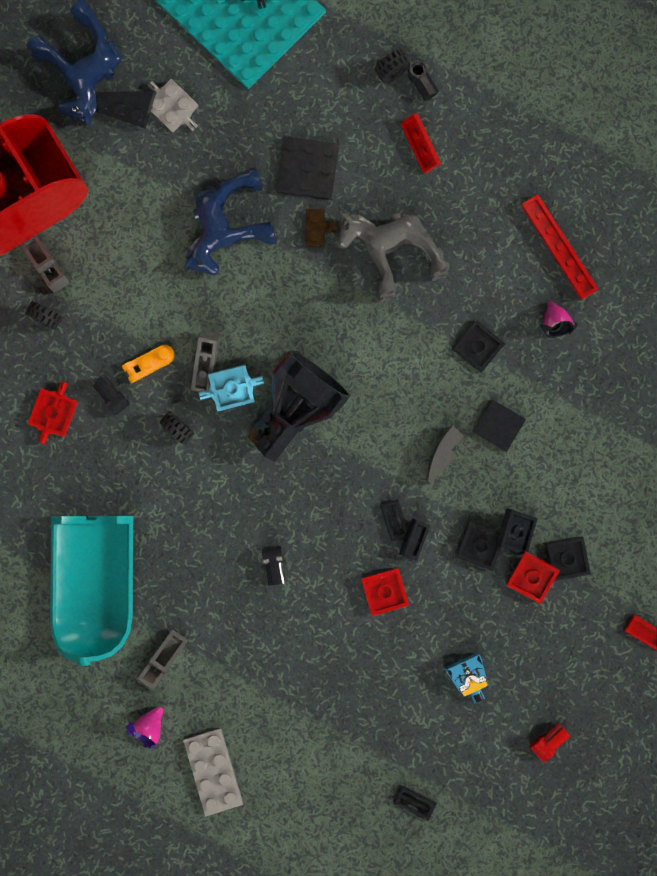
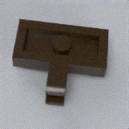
M306 209V247H325V233H338V222L325 223V209Z

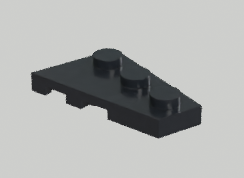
M97 92V109L95 112L146 129L156 92Z

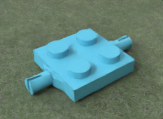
M244 364L208 373L210 390L199 392L200 400L212 397L217 411H222L255 402L252 393L253 386L264 384L262 376L251 379Z

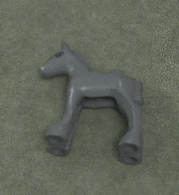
M341 213L337 246L341 249H346L358 237L364 241L367 252L377 266L381 276L378 288L380 302L387 301L396 296L395 292L397 289L386 254L395 251L404 243L415 245L427 254L431 262L430 276L432 281L446 276L450 269L442 252L436 247L432 238L425 236L428 230L422 225L417 215L401 217L400 214H396L390 217L389 223L376 227L375 224L363 216L354 214L349 216Z

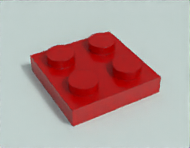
M525 551L506 586L541 604L559 574L560 569Z
M399 568L361 578L372 616L409 606Z

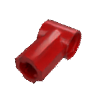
M556 723L543 736L537 737V741H533L529 747L542 762H546L570 735L559 723Z

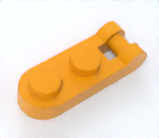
M161 345L122 365L124 372L127 371L130 383H134L170 364L175 358V352L170 346ZM139 366L141 370L138 373H136L134 370V367Z

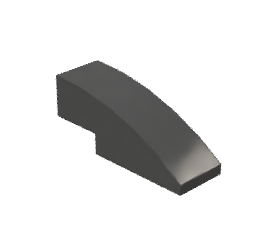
M37 235L20 244L36 270L54 293L70 283Z
M454 426L450 427L436 447L428 469L426 481L428 484H431L457 456L452 449L464 435Z
M172 629L138 677L137 682L153 692L188 640Z

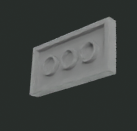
M214 729L184 739L183 742L205 817L243 805L222 729Z

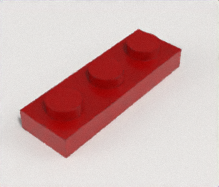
M414 113L400 124L422 172L425 174L439 166L441 162L418 113Z

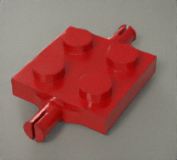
M60 381L57 392L42 388L39 392L28 424L42 431L37 441L45 445L49 434H56L65 437L78 405V401L64 395L68 383Z

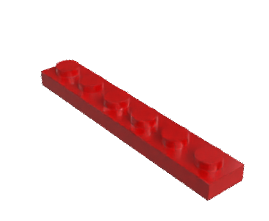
M537 194L522 203V209L580 300L598 291L599 289L539 195Z

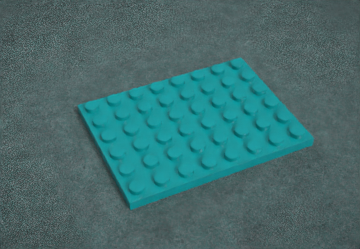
M155 0L247 89L261 78L326 13V9L316 0H264L266 7L263 8L261 2L262 9L258 8L257 0Z

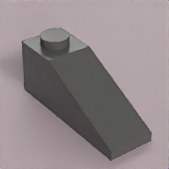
M203 330L199 335L191 384L192 391L203 392L210 390L208 373L215 371L222 334Z

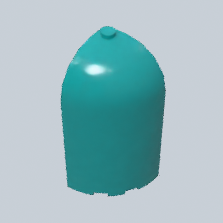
M51 516V634L55 646L62 657L78 662L79 666H88L93 661H100L113 656L123 647L130 634L133 618V516H88V520H86V516Z

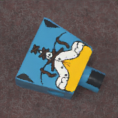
M479 653L444 667L463 697L470 694L474 703L485 699L481 689L488 686Z

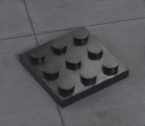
M284 136L276 193L332 200L339 144Z

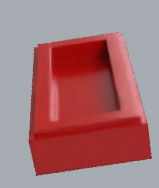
M633 614L623 631L657 651V628Z

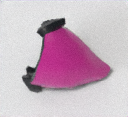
M548 302L543 324L539 326L546 337L556 338L567 333H573L578 323H573L571 316L565 309L559 307L554 302Z

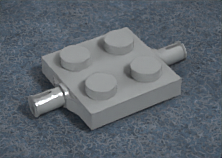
M170 79L161 88L155 85L153 81L147 85V88L156 92L151 112L172 133L184 124L192 131L195 130L194 127L197 128L198 125L190 118L199 105L177 83Z

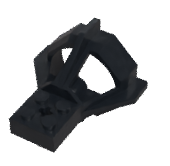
M288 351L273 371L272 403L247 437L265 458L275 462L297 432L303 431L307 426L332 418L344 406L351 394L337 380L315 363L305 358L300 352Z

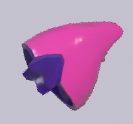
M157 707L141 715L134 723L129 722L127 725V735L132 734V736L138 738L144 743V748H154L160 738L161 718L164 709Z

